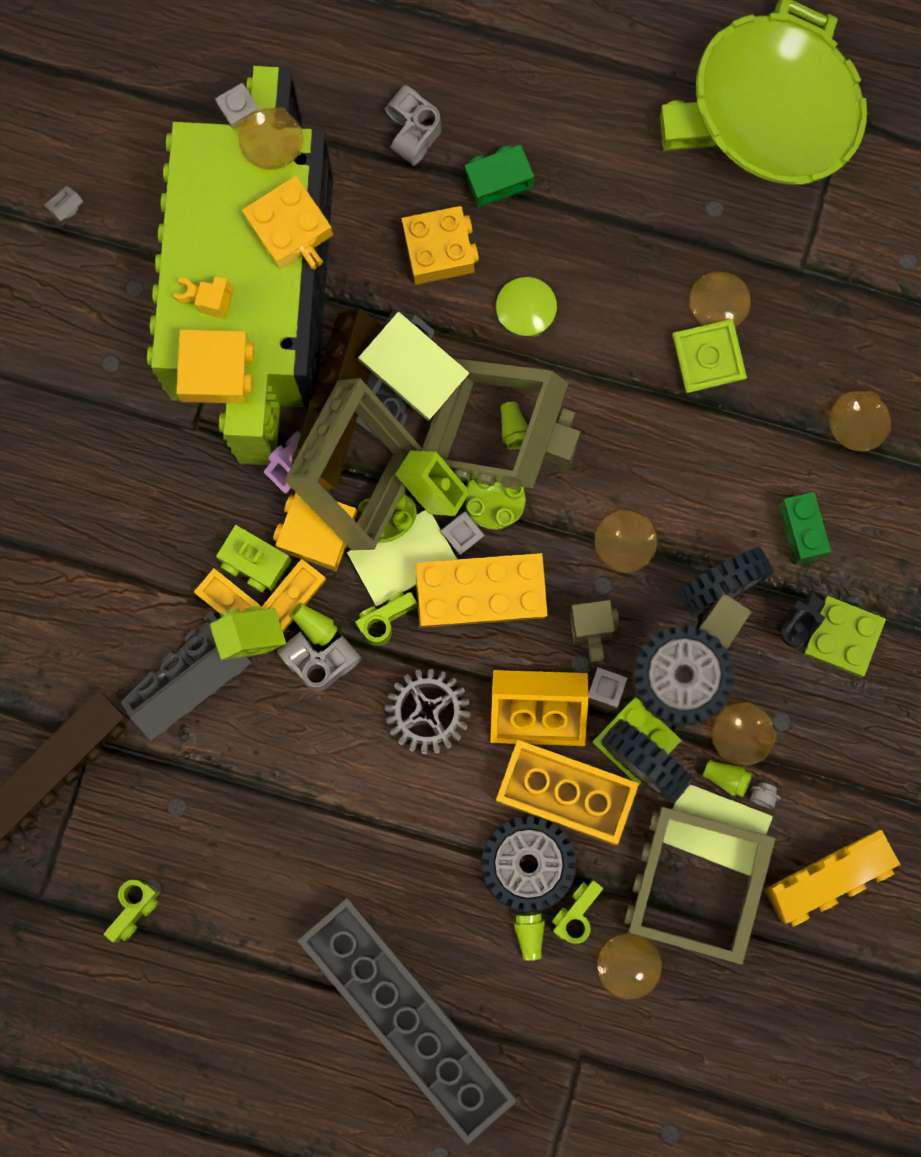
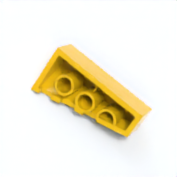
M878 830L768 886L764 891L781 923L787 924L791 922L792 926H796L810 918L808 912L818 907L822 912L838 904L836 898L846 892L849 897L866 889L864 883L875 878L877 882H880L894 875L893 868L900 865L883 831Z

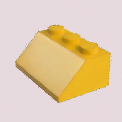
M493 670L491 743L516 744L517 740L536 745L585 746L588 711V673Z

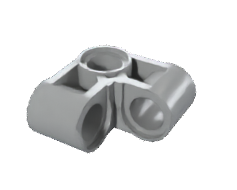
M403 85L384 109L392 120L404 126L389 148L410 164L416 165L441 134V118L435 106L423 99L409 86ZM426 119L435 121L431 126L421 125V122Z
M299 632L276 651L293 673L295 672L310 690L316 692L327 689L362 660V657L343 635L323 652L320 651L318 653ZM317 668L323 669L326 672L323 681L314 683L309 680V674L312 670Z

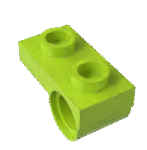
M403 591L396 593L386 600L388 602L387 605L379 609L373 606L359 614L361 619L355 622L362 636H365L370 644L375 646L386 644L392 636L390 622L418 608L411 592L406 595ZM377 622L383 623L386 626L384 635L381 637L371 636L369 628L372 624Z
M129 880L120 887L118 893L119 901L125 909L103 935L113 943H117L121 939L124 942L127 941L138 928L135 922L143 914L147 917L158 905L159 902L156 898L160 892L144 881ZM137 885L143 891V898L139 903L133 904L129 900L128 893L133 886Z
M594 880L589 885L583 882L572 895V898L576 901L571 908L567 910L563 907L552 920V923L556 925L552 932L570 943L578 944L585 941L590 934V924L583 914L603 888ZM572 919H578L584 925V932L579 938H571L566 932L567 923Z

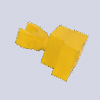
M214 277L213 284L200 282L198 287L186 278H178L177 281L181 286L188 287L185 294L175 293L173 295L178 302L188 303L192 300L195 301V306L200 313L223 319L226 318L233 292V287L227 279Z

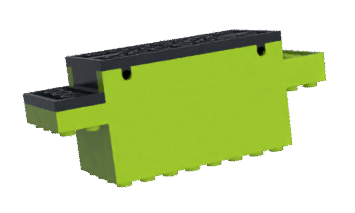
M253 66V77L247 78V91L259 108L260 114L244 122V125H239L234 129L230 125L173 122L172 133H167L166 150L170 152L169 163L164 164L163 170L164 182L168 183L167 193H162L161 212H165L164 224L160 223L158 227V241L162 243V252L156 255L155 261L156 273H160L159 285L154 284L153 303L157 304L156 315H152L150 319V333L154 335L153 346L148 347L147 363L151 366L153 374H156L158 382H161L163 390L167 392L170 399L181 401L177 395L180 330L246 331L249 342H254L255 347L254 362H248V374H253L252 394L247 393V404L226 403V413H220L219 431L223 432V438L227 440V445L231 447V453L235 455L239 464L269 465L271 461L268 457L277 448L280 406L309 408V402L318 380L329 238L314 247L316 253L323 260L320 266L316 263L317 268L311 269L302 255L279 270L263 247L260 238L243 215L242 209L294 176H297L330 224L334 174L325 130L302 129V113L292 69ZM214 277L227 279L233 287L225 319L200 313L195 306V301L191 300L188 303H180L173 296L175 293L183 295L188 290V287L179 284L178 278H186L192 284L199 287L200 282L213 284Z

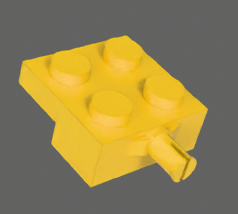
M294 176L242 209L243 215L260 238L263 247L279 270L302 255L311 269L317 268L316 263L318 266L323 263L314 247L333 236L332 228L297 176Z

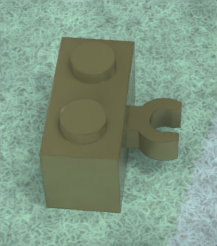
M563 408L559 422H555L541 465L565 474L568 473L581 432L571 428L575 412Z
M610 600L572 605L569 616L574 645L588 643L590 662L603 661L602 641L611 640L614 632L617 631V627H619L617 608H611Z

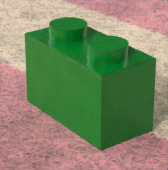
M521 145L502 147L496 154L488 157L477 156L464 165L465 179L477 208L526 191L534 186V175Z
M815 492L784 499L779 509L795 566L826 558L831 553Z

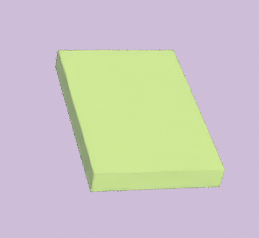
M399 311L357 359L428 421L469 374L467 370Z
M426 510L416 515L413 526L402 537L391 542L378 543L375 550H351L347 552L377 608L387 603L386 600L394 594L402 591L406 593L416 587V563L457 560L433 515L429 514Z
M691 784L677 799L672 808L765 835L773 817ZM671 819L668 821L663 843L747 876H750L758 843Z

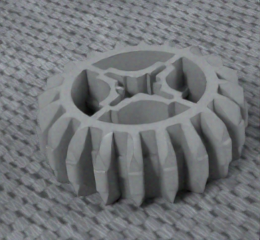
M433 669L428 670V678L426 679L422 678L421 670H416V681L412 682L408 674L404 676L405 682L408 684L405 688L400 683H395L394 687L400 692L399 696L393 693L388 694V699L396 702V704L385 706L386 712L395 713V716L386 718V723H397L398 726L393 728L390 733L392 736L403 733V736L398 741L401 746L408 739L412 742L409 746L411 752L416 750L417 744H421L423 755L427 754L428 745H433L435 754L440 753L438 743L443 742L445 747L450 749L452 747L448 740L450 736L460 741L461 736L455 731L456 728L467 730L468 725L461 722L460 718H470V712L461 711L460 708L468 706L469 700H458V697L462 696L465 690L463 687L455 691L452 690L457 683L455 678H452L445 684V672H441L438 680L433 679ZM434 687L442 690L447 695L431 700L426 698L419 688ZM412 694L417 703V708L415 712L409 715V718L402 721L403 703ZM419 699L425 705L429 704V708L431 705L436 707L433 715L437 725H434L431 719L427 720L426 716L424 719L419 717L423 712ZM453 703L454 717L449 727L444 730L439 721V714L447 705ZM419 724H427L433 729L436 736L421 737L408 729Z

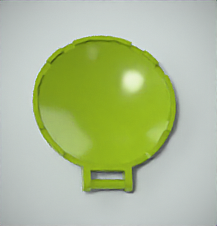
M779 0L774 13H770L769 16L754 17V14L733 21L731 25L718 32L705 49L699 62L696 78V95L701 117L719 148L746 171L776 183L790 185L812 183L838 171L850 160L859 147L866 127L867 103L866 98H862L859 86L861 79L851 59L846 60L836 48L838 44L832 39L837 17L831 14L825 16L793 0Z

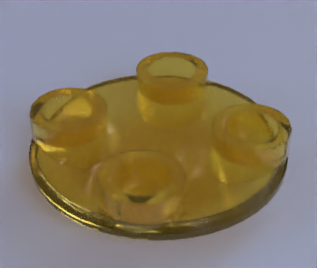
M283 107L262 109L254 112L247 119L243 120L240 125V149L245 158L257 167L270 170L283 168L292 163L301 151L303 144L302 130L298 122Z
M721 271L712 272L701 277L693 286L689 300V307L694 317L703 326L733 319L734 326L736 327L746 318L751 305L750 293L745 283L737 276Z
M853 391L840 397L833 405L830 413V427L835 438L845 447L855 451H868L879 446L891 432V418L886 405L880 400L877 393L873 391Z
M618 511L607 516L599 525L595 535V549L600 560L607 567L618 572L629 573L643 568L653 558L657 547V537L652 523L648 518L633 511Z
M750 702L737 703L725 708L717 716L712 730L713 742L718 753L728 762L739 766H750L764 760L771 752L777 738L770 717L761 708Z
M623 934L614 937L602 948L598 957L597 970L602 984L610 993L623 999H637L647 995L655 988L661 976L662 964L657 949L649 940L635 934Z

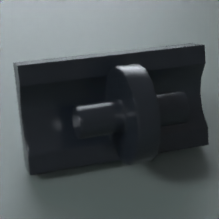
M809 593L804 602L798 600L777 628L780 631L782 641L787 646L793 648L804 646L824 621L825 616L821 615L820 612L826 603Z

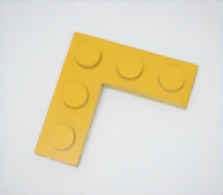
M301 559L261 608L262 610L276 609L282 631L284 632L293 621L290 617L292 610L301 602L306 605L324 584L326 578ZM214 568L194 591L197 596L220 614L234 608H239V611L243 612L247 608L259 606L257 602Z

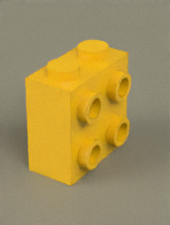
M461 206L402 218L403 232L415 285L474 273V262L479 261L476 244H470L468 234L472 233L469 215L463 216Z
M180 330L177 395L181 402L247 404V393L252 394L253 374H248V362H254L255 347L254 342H249L246 331Z
M295 493V496L290 494L284 512L288 513L284 524H278L273 537V541L277 542L275 546L285 554L337 572L346 544L297 493ZM337 502L356 522L358 516L357 509Z

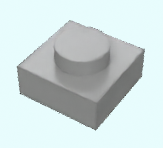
M243 83L215 98L218 107L232 129L260 114L259 108Z
M65 186L44 206L54 217L62 221L64 218L67 219L77 212L78 206L83 203V200L75 191Z
M463 511L441 529V532L460 555L485 536L466 511Z
M597 668L588 699L617 709L627 677Z

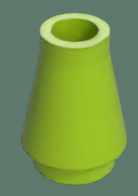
M507 402L500 406L502 442L510 450L521 449L528 425L519 409L518 403Z
M302 602L290 614V617L298 624L313 644L318 643L320 646H325L337 631V627L333 624V619L307 607Z
M712 760L708 761L703 773L704 778L709 779L733 797L736 795L744 797L753 775L747 772L745 767Z
M521 912L516 914V921L513 922L520 944L523 960L541 959L545 925L541 912Z

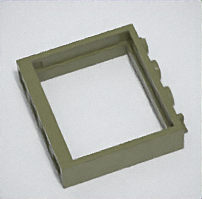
M454 358L469 374L434 414L422 451L437 452L461 481L469 482L473 478L488 486H494L496 482L516 491L520 487L533 489L569 383L551 370ZM474 383L540 391L513 471L447 460Z
M361 378L337 381L285 481L351 550H375L401 496L406 490V487L395 474L410 450L422 451V448ZM354 411L393 453L358 523L317 482Z
M724 593L699 629L703 628L709 631V634L712 636L715 635L720 640V643L728 649L752 611ZM682 667L675 670V678L679 683L689 684L692 681V674L688 669Z
M661 806L660 812L654 811L649 830L655 831L652 843L645 842L641 861L646 862L644 874L637 873L632 892L638 893L635 906L629 904L624 923L630 925L629 933L743 965L776 838ZM669 819L758 843L731 949L641 925Z

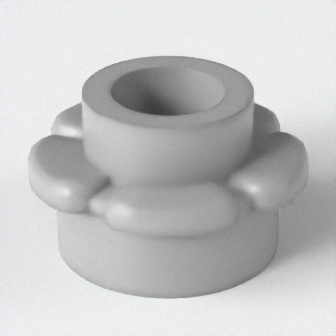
M760 782L758 786H752L751 788L752 795L750 801L759 806L774 809L776 801L781 800V797L776 794L777 788L770 784Z

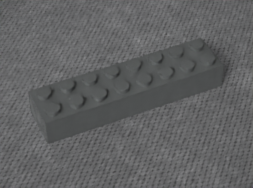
M346 898L298 940V943L466 1145L517 1102V1097L350 898Z

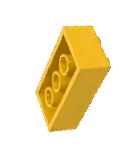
M542 553L419 562L415 564L419 628L543 619L547 617Z
M517 740L496 798V803L546 819L556 825L616 846L619 843L639 783Z

